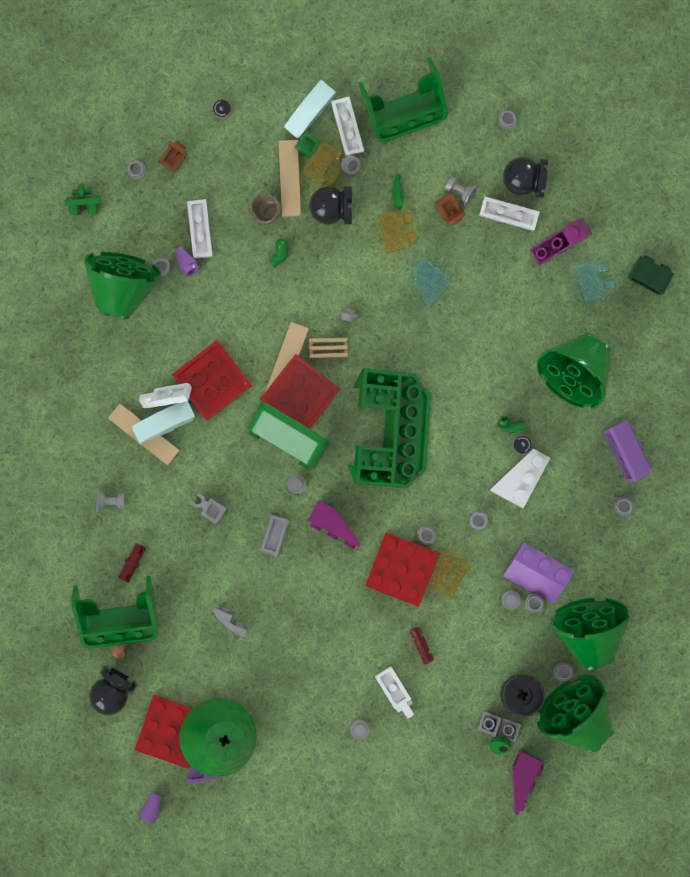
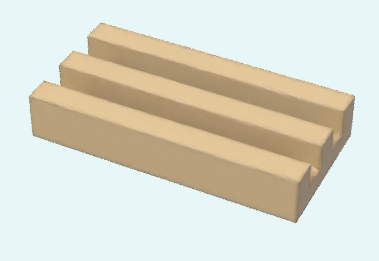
M347 338L309 339L310 358L348 357ZM344 342V345L313 346V343ZM313 350H344V353L313 354Z

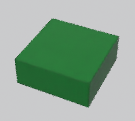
M305 131L294 148L309 159L313 156L321 142Z

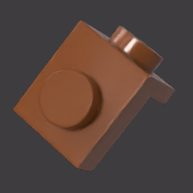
M169 141L168 148L158 162L176 173L188 154L184 150L186 147L178 141L175 143Z
M450 192L434 202L442 218L449 225L459 223L462 217L466 215Z

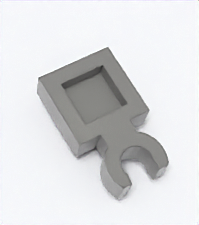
M198 493L197 496L201 498V503L196 504L192 502V506L202 508L203 510L200 514L217 525L227 508L212 498L207 502L205 496Z

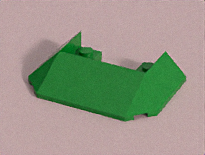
M362 368L353 388L359 389L358 407L385 409L386 412L383 448L355 445L354 465H347L354 484L409 488L413 484L412 482L426 471L431 394L427 389H424L416 374Z

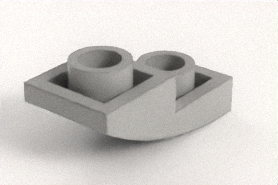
M221 605L220 608H214L213 612L227 628L242 637L246 636L248 631L245 628L246 624L237 620L234 623L231 622L234 615L230 613L231 609Z
M484 711L478 730L493 736H502L511 742L517 743L523 724Z

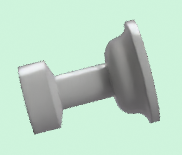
M452 176L447 182L445 190L448 192L454 190L461 194L462 201L467 206L475 195L477 185L464 188L457 184V179Z
M97 489L96 511L99 512L105 505H117L118 509H124V494H118L117 497H105V494Z

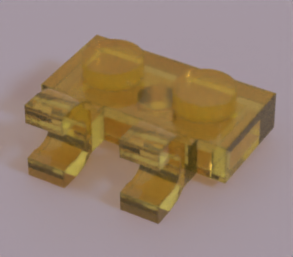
M397 211L378 215L386 253L405 249L404 243L417 241L415 232L404 235L401 233L400 225L413 223L411 213L398 216Z

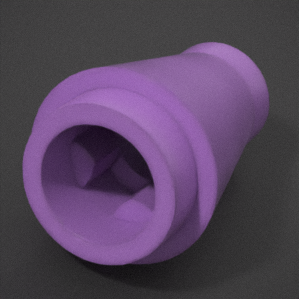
M183 247L174 251L183 274L191 276L198 271V262Z
M154 793L150 794L140 812V819L155 823V820L158 819L162 796Z

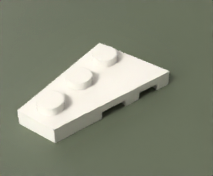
M532 449L489 491L524 508L550 457Z

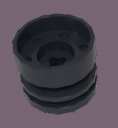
M514 675L508 678L502 685L500 692L504 707L511 713L523 717L537 713L545 700V692L541 683L528 675ZM519 690L526 693V695L523 696V700L521 698H517Z

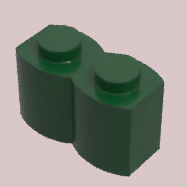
M644 255V257L640 256L637 258L627 278L661 296L665 293L674 273L671 272L670 267L664 264L659 266L654 263L653 258Z

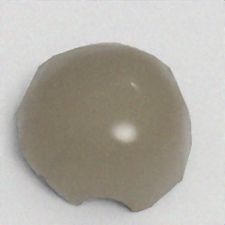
M262 193L252 200L250 211L257 221L263 224H270L275 222L280 216L281 206L274 196Z

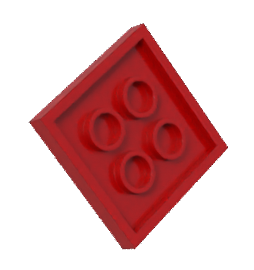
M218 340L172 374L178 384L189 383L192 390L189 398L206 421L252 387L251 383Z
M294 354L260 400L310 429L340 391V388L297 354Z
M386 532L365 586L420 607L440 553Z
M153 695L135 751L189 769L190 765L180 748L179 735L182 722L192 707Z

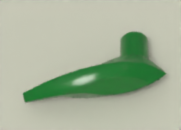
M396 174L393 182L392 196L393 202L399 210L403 206L404 194L400 184V174Z

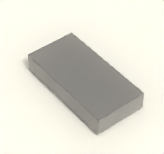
M271 514L260 547L261 552L278 557L289 524L288 519Z

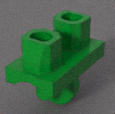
M82 183L79 184V189L72 190V195L79 196L67 197L64 203L65 206H68L70 215H80V205L86 204L88 214H97L99 212L101 195L85 196L86 194H92V189H85Z

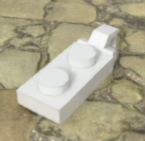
M189 383L155 388L152 393L140 395L139 401L143 408L183 403L189 400L192 387Z
M390 666L375 675L376 680L394 709L398 713L403 711L407 719L412 717L414 713L409 707L413 704L411 697L393 668Z

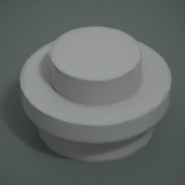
M505 110L500 113L498 123L503 129H511L517 123V116L513 111Z
M134 160L128 164L127 173L132 179H141L146 174V166L143 162Z
M344 308L339 313L341 314L340 319L355 322L359 315L352 308Z
M301 475L291 476L287 483L288 489L295 494L302 493L307 485L305 478Z
M619 497L614 502V510L618 515H629L633 510V503L627 497Z
M423 526L417 532V539L424 545H430L436 539V532L430 526Z
M509 590L502 595L501 602L505 608L513 610L520 605L521 598L516 591Z
M530 594L525 599V607L529 612H540L544 607V600L539 594Z
M560 662L554 668V675L560 681H568L573 676V668L567 662Z
M355 720L350 727L351 735L356 739L367 737L369 734L368 723L364 720Z

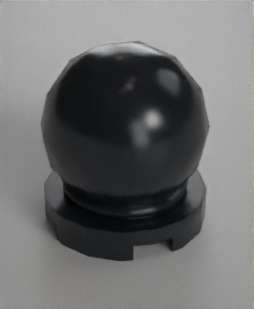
M526 157L511 160L503 172V182L506 188L517 195H528L534 191L536 192V197L544 198V192H541V190L546 188L548 170H546L544 165H548V159H540V162L537 164L532 159Z
M328 186L315 191L309 202L312 217L319 223L327 225L334 224L340 219L344 220V225L352 224V208H348V203H352V186H344V191L341 192L334 187Z
M105 665L100 672L103 678L96 681L92 686L89 698L93 709L98 713L114 715L126 706L128 691L133 692L138 684L136 681L129 682L127 680L129 676L113 667L109 670L108 666Z

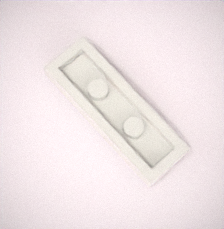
M350 97L331 101L345 156L364 153Z
M484 197L479 216L534 231L540 212Z
M206 199L187 201L193 258L213 257Z

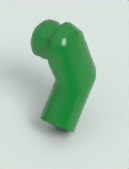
M278 239L275 242L277 254L269 260L274 268L288 256V243L283 239Z
M507 416L499 418V427L509 434L527 429L524 420L514 423Z

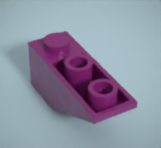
M583 218L577 219L530 249L540 266L592 235V232Z
M318 500L308 519L311 522L310 527L318 531L322 528L328 531V536L336 540L338 537L344 539V544L353 549L355 546L360 547V543L337 510Z
M519 750L512 765L513 810L516 815L520 811H524L527 805L525 799L528 793L531 794L535 788V783L533 782L536 776L541 775L544 768L541 759L522 750Z

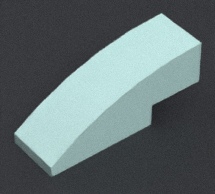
M320 80L296 109L284 128L299 139L323 113L324 108L336 96V92L323 80Z
M188 401L153 414L131 428L139 444L192 422L195 415Z

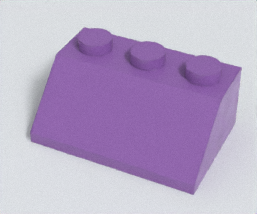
M626 420L603 431L627 483L635 482L651 473V463L647 457L644 458L642 453L644 450L639 440L636 441L634 437L635 429L631 423H628Z
M521 542L503 576L529 591L539 594L542 598L554 604L568 584L574 570Z

